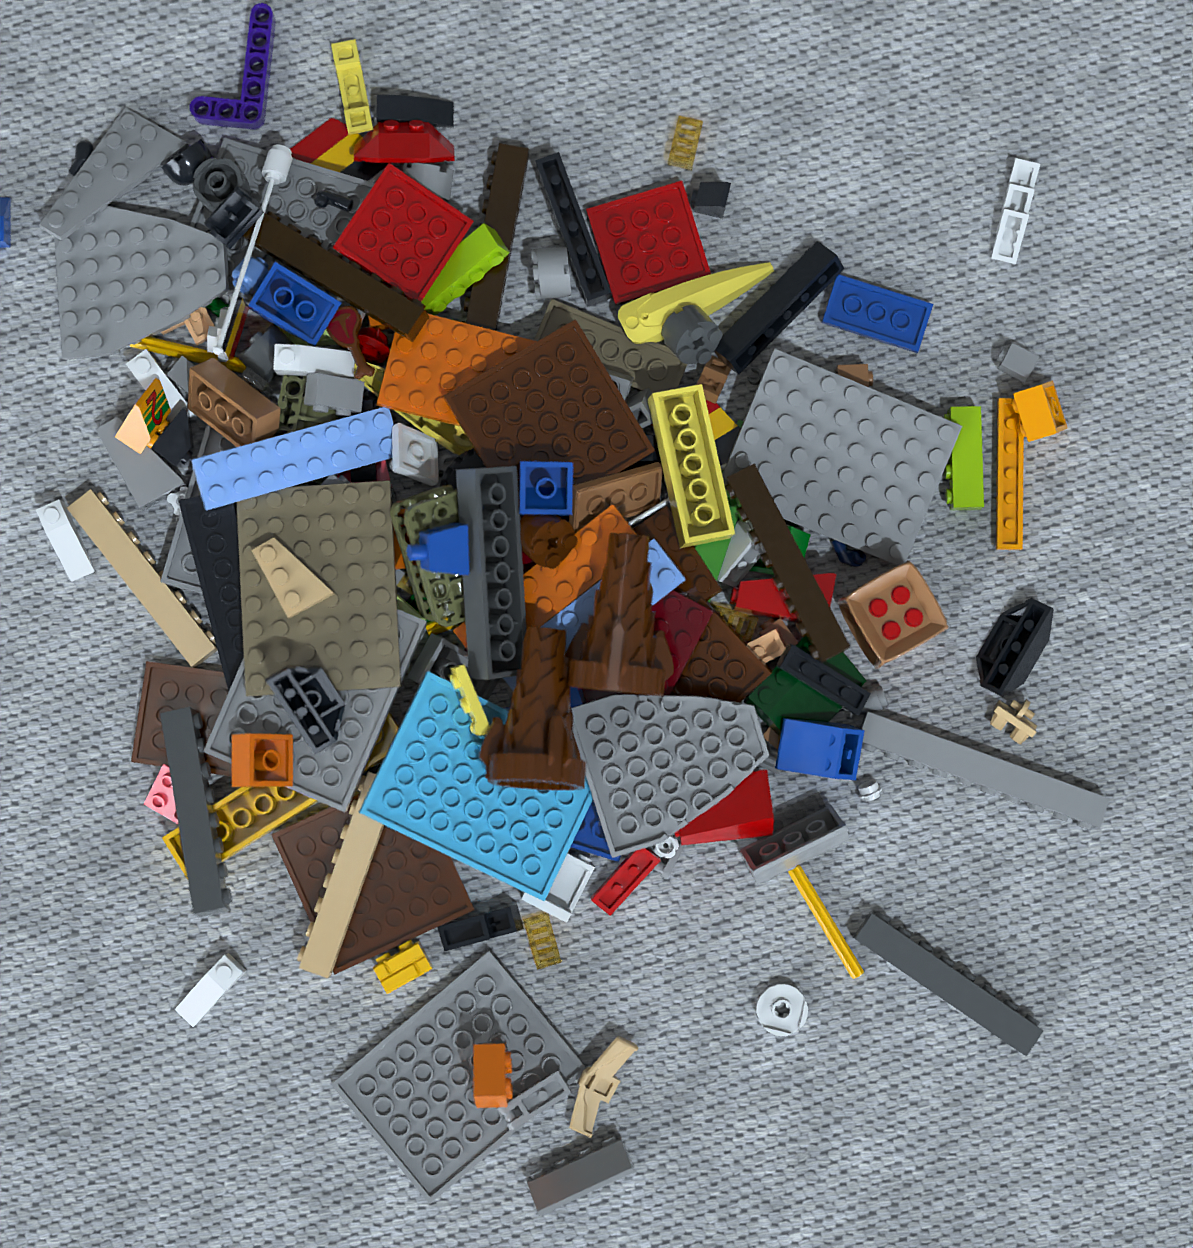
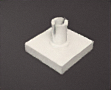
M401 423L392 426L391 470L394 473L397 472V474H402L429 486L439 483L438 443L435 441L436 439Z

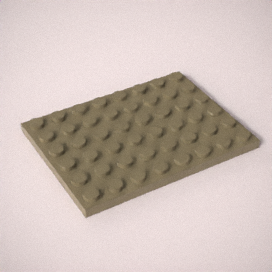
M390 481L287 487L237 502L245 691L247 697L275 695L265 679L288 665L321 666L337 691L402 687L394 530L390 516L392 506ZM272 538H276L335 594L289 619L256 560L252 549Z

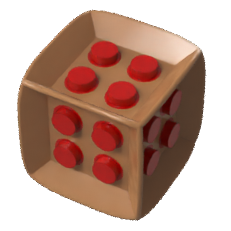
M910 560L872 579L847 597L840 598L837 602L849 629L875 669L881 668L885 663L906 654L949 628L943 611L928 584Z

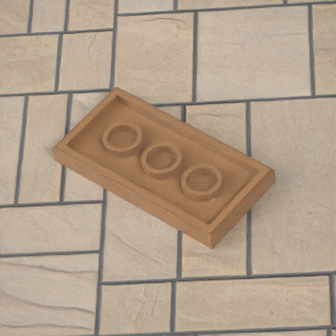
M656 462L574 485L572 491V515H569V523L572 525L574 532L577 533L612 504L617 507L624 518H629L642 514L660 503L663 474L662 464Z

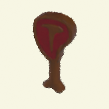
M344 306L338 308L326 330L335 343L350 350L357 365L354 378L361 379L365 375L371 377L375 373V368L367 364L359 346L358 333L362 325L361 315L356 308Z

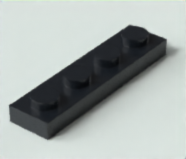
M787 644L776 665L857 716L860 715L871 694L830 667L820 663L817 659L814 660L812 656L793 644Z

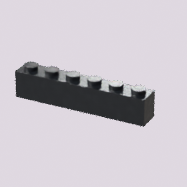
M557 152L535 160L539 178L564 245L567 247V253L587 307L611 299L610 287L560 153Z
M818 241L811 248L807 249L804 255L789 267L723 334L714 351L717 357L739 375L845 269L837 254Z

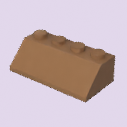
M215 358L190 368L188 410L236 447L272 438L279 429L280 407Z

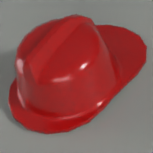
M363 327L359 330V346L366 362L374 365L383 363L390 353L388 339L385 334L381 332L379 327L376 329Z

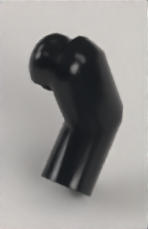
M82 140L76 145L75 161L69 169L71 175L75 176L93 152L94 147L92 143Z
M326 190L319 191L314 199L315 205L319 208H326L327 205H331L347 212L351 211L354 203L352 199Z

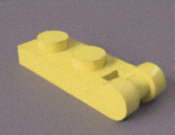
M459 664L450 668L452 672L449 675L450 681L455 690L459 689L462 696L459 699L460 705L465 714L469 713L472 720L470 731L474 735H486L489 723L465 665Z

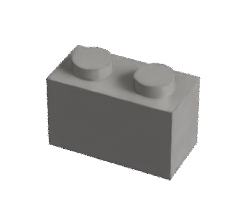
M322 373L307 374L304 405L313 406V411L328 413L329 409L335 410V415L349 417L351 413L361 412L364 381Z

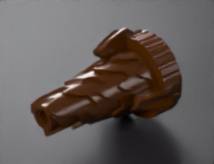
M624 533L609 534L607 562L603 570L600 590L596 589L593 616H588V624L581 623L565 654V657L569 658L567 687L651 696L664 695L665 680L673 674L674 667L665 632L655 630L653 633L655 612L651 611L653 588L650 582L652 562H648V536Z
M546 627L527 628L523 642L521 669H517L516 687L512 694L511 707L506 723L504 724L500 717H493L492 724L487 730L479 752V759L486 765V779H488V783L504 787L550 791H575L585 788L586 761L580 758V752L573 734L570 687H567L569 658L565 657L567 630Z

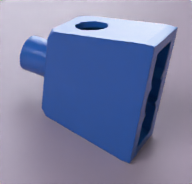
M455 522L421 531L419 534L420 544L407 546L408 560H420L421 569L431 572L469 575L468 525Z

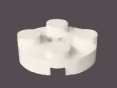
M776 984L767 987L759 996L756 1004V1014L760 1024L769 1033L777 1036H787L796 1032L804 1025L808 1016V1005L804 996L797 988L788 984ZM781 1002L786 1003L785 1007L789 1009V1012L784 1013L783 1017H779L778 1012L775 1011V1007L780 1006Z

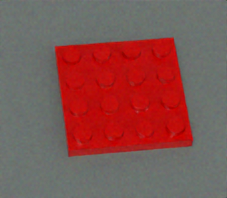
M388 163L336 241L333 249L360 265L370 274L374 273L379 276L389 287L393 285L405 293L404 297L410 301L415 298L422 302L474 221Z
M682 180L586 209L615 306L636 300L649 293H657L675 285L711 274Z

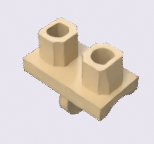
M1026 699L1022 704L1013 700L1010 706L1001 700L996 703L994 714L990 720V724L1001 731L1007 722L1016 726L1009 737L1018 744H1022L1029 736L1033 737L1037 732V725L1030 721L1035 713L1028 709L1031 703L1029 700Z

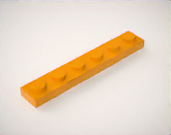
M1014 398L997 399L996 550H1023L1024 437L1020 430V423H1022L1020 415L1015 412L1012 405V399Z

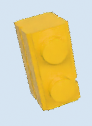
M409 940L398 946L400 952L393 956L388 952L375 959L378 964L373 966V970L387 994L434 968L419 941L413 943L412 940Z

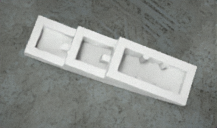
M1018 158L1014 160L994 241L992 259L1016 264L1029 217L1028 212L1035 190L1034 186L1040 167L1039 163Z

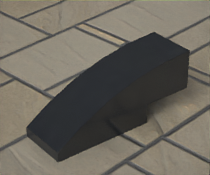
M377 94L376 119L377 122L396 120L398 122L421 120L429 122L434 128H454V102L416 96Z
M517 904L438 927L444 952L524 929Z

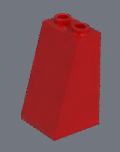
M836 574L813 575L829 606H831ZM772 579L741 581L738 587L732 589L730 604L734 605L733 611L768 618L773 617V619L781 618L784 621L794 623L799 622L795 613L790 614L784 603V600L787 598L783 590H777Z
M767 769L752 772L728 796L676 831L675 837H680L681 846L773 835L774 815Z

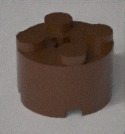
M525 514L520 520L522 553L542 567L557 568L577 545L578 540L572 525L559 515Z

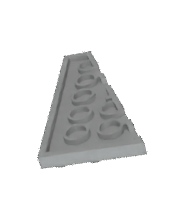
M125 107L39 224L41 229L63 241L85 225L87 219L98 211L100 213L108 208L107 205L116 198L120 199L150 177V173L159 166H164L178 152L186 150L189 147L188 143Z

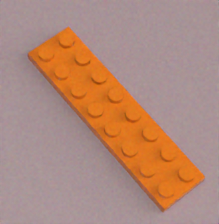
M614 504L575 533L578 540L577 545L557 568L550 569L536 564L523 575L526 628L543 626L602 580L603 570L607 562L610 533L637 535ZM463 622L453 632L467 649L466 625Z

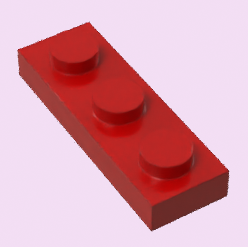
M648 847L631 852L591 896V901L611 916L661 861L660 857Z

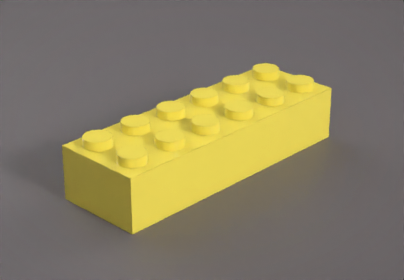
M702 384L652 393L647 401L680 548L731 538L735 534Z

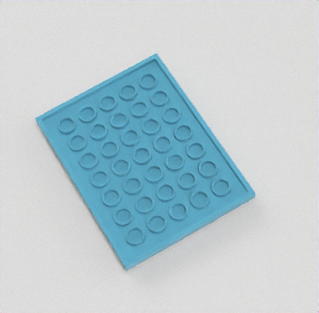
M426 671L358 813L545 902L593 800L586 776L585 788L575 791L520 789L488 783V779H486V765L479 759V752L486 735H474L470 731L472 720L469 713L465 714L460 705L459 699L462 696L459 689L455 690L451 682ZM477 696L489 727L492 724L493 717H500L503 723H506L509 711Z

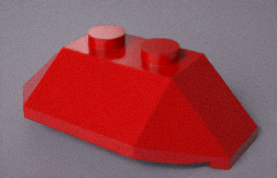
M387 120L378 122L373 127V130L369 131L354 145V161L374 163L455 161L454 145L429 122L412 120L410 122Z

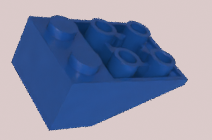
M784 718L775 769L833 779L856 780L865 730L850 724Z

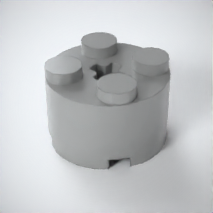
M404 163L403 173L445 202L450 201L454 170L447 168L446 172L440 171V166L412 163V166H410L408 163Z
M567 247L531 249L532 264H537L533 265L534 284L539 283L535 285L536 300L571 296Z

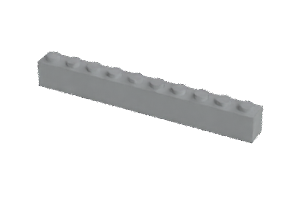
M865 712L860 729L865 730L862 749L870 752H874L875 748L885 752L884 757L895 761H898L899 757L909 760V766L921 770L923 766L932 768V774L943 778H947V775L957 777L956 782L968 787H971L972 783L981 786L980 791L995 796L996 792L1004 794V800L1019 804L1021 800L1029 803V809L1043 813L1044 809L1054 812L1052 817L1067 822L1068 818L1078 821L1077 826L1087 830H1091L1092 827L1101 826L1110 798L871 712Z

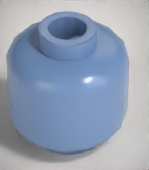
M250 257L240 288L241 293L248 295L249 293L255 294L269 272L267 269L268 264L260 257ZM245 258L232 271V283L235 287Z

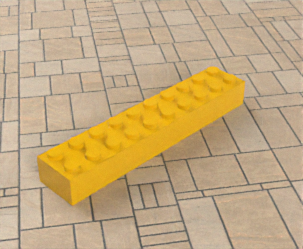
M390 711L364 772L384 760L399 729ZM241 787L215 803L213 811L217 812L220 826L217 827L218 837H221L224 846V852L221 853L222 862L318 801L287 787ZM178 827L162 837L187 878Z

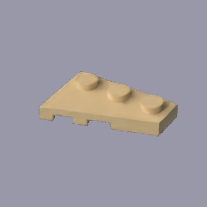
M272 538L252 549L256 560L289 619L335 594L276 538Z

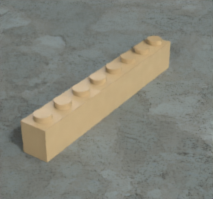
M90 489L69 505L67 509L190 666L196 668L218 651L213 633L210 630L205 632L200 624L203 620L195 610L190 612L184 605L187 600L179 590L174 592L169 585L160 582L163 570L157 571L153 566L156 561L147 550L143 553L138 547V544L141 542L132 531L127 533L122 525L125 521L116 511L112 513L107 505L110 502L101 491L96 493Z
M368 772L367 776L362 775L358 785V790L361 791L358 801L353 800L349 814L353 815L349 825L345 824L340 838L344 839L341 849L337 848L332 859V863L335 864L332 874L328 873L325 878L323 887L327 889L324 898L319 897L314 910V912L318 913L315 923L310 922L306 932V936L309 937L307 946L301 947L297 961L301 962L300 969L325 978L331 977L384 827L383 824L358 813L377 775L372 772Z

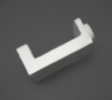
M567 853L545 902L527 893H524L521 900L567 923L595 869L591 865L593 860L582 854H579L576 858Z

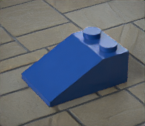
M274 262L248 307L271 323L315 347L340 307L341 302L277 262Z

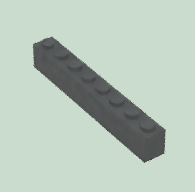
M191 707L160 713L193 914L198 917H205L230 911L229 903H232V894L230 888H226L225 878L228 877V870L225 862L222 863L221 858L224 846L221 837H218L217 827L220 826L217 812L213 811L212 803L215 802V793L213 788L209 787L208 778L211 777V769L209 763L205 762V752H203L206 742L203 737L201 738L200 728H203L201 715Z
M869 912L853 936L855 940L1027 1057L1043 1033V1030L1037 1027L1040 1023L1029 1014H1026L1025 1017L1021 1016L1016 1012L1018 1010L1016 1005L1007 999L1002 1003L995 998L997 992L985 984L981 988L973 983L976 978L963 970L960 974L952 968L954 963L943 955L939 959L932 955L933 949L921 940L916 944L910 939L911 933L900 926L897 930L890 926L889 922L891 920L880 912H877L876 915Z

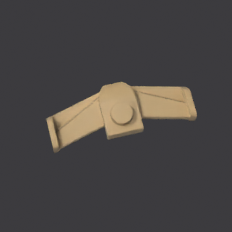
M620 1036L616 1037L591 1067L583 1070L578 1080L579 1090L569 1125L570 1129L592 1138L600 1100L609 1104L620 1083L619 1078L614 1075L634 1051L639 1049L635 1043Z

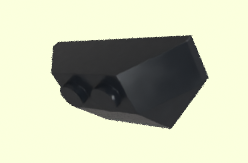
M1029 598L1024 603L1001 613L976 656L981 687L1004 697L1025 683L1050 640L1054 611L1052 607Z
M288 665L265 679L314 754L337 742L345 703L321 666Z

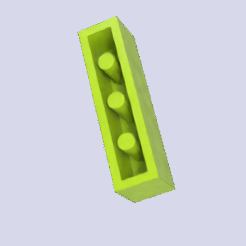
M483 223L459 243L422 300V303L426 306V312L436 315L444 311L450 302L462 296L468 287L474 282L481 280L486 272L492 267L499 265L504 257L510 253L496 230Z
M981 406L950 407L947 410V414L943 415V418L961 425L962 428L949 457V464H946L945 479H949L950 488L946 489L945 501L946 504H950V510H981L984 508Z

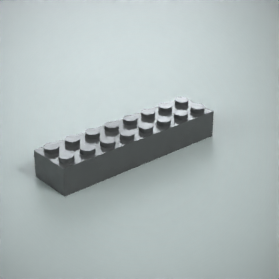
M517 466L456 470L459 523L468 525L469 575H463L469 677L470 679L489 680L517 676V669H521L523 642L527 631Z

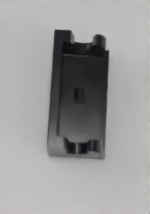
M237 186L204 223L206 227L212 230L210 232L211 235L231 249L264 212L258 200Z

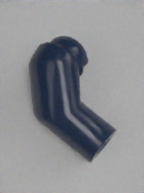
M837 540L831 542L841 563L858 567L865 562L866 555L863 551L848 549L846 544Z

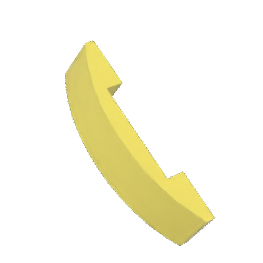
M356 40L331 44L348 135L373 130Z

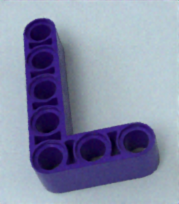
M258 3L254 5L250 12L241 100L206 96L194 98L189 107L191 114L199 124L252 130L258 129L264 124L276 18L269 5ZM260 15H269L265 22L257 21ZM257 39H266V43L263 46L258 47L254 45ZM261 62L264 64L261 70H252L255 63ZM253 87H260V88H261V91H260L259 94H257V95H250V94H249L250 90H251ZM206 106L209 108L206 114H197L200 107ZM233 109V114L230 117H222L224 110ZM251 111L258 112V116L254 120L246 119L247 114Z

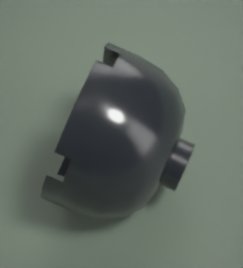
M200 139L161 168L173 182L178 185L187 186L194 183V173L198 166L204 161L211 159L212 156L206 144Z

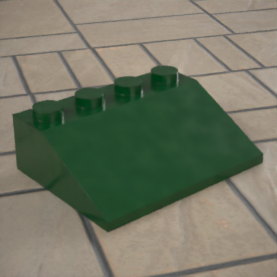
M804 636L795 646L812 656L808 649V646L811 644L807 636ZM844 652L823 662V664L860 687L867 681ZM777 666L743 701L745 704L754 705L757 715L780 737L784 718L829 722L842 708Z

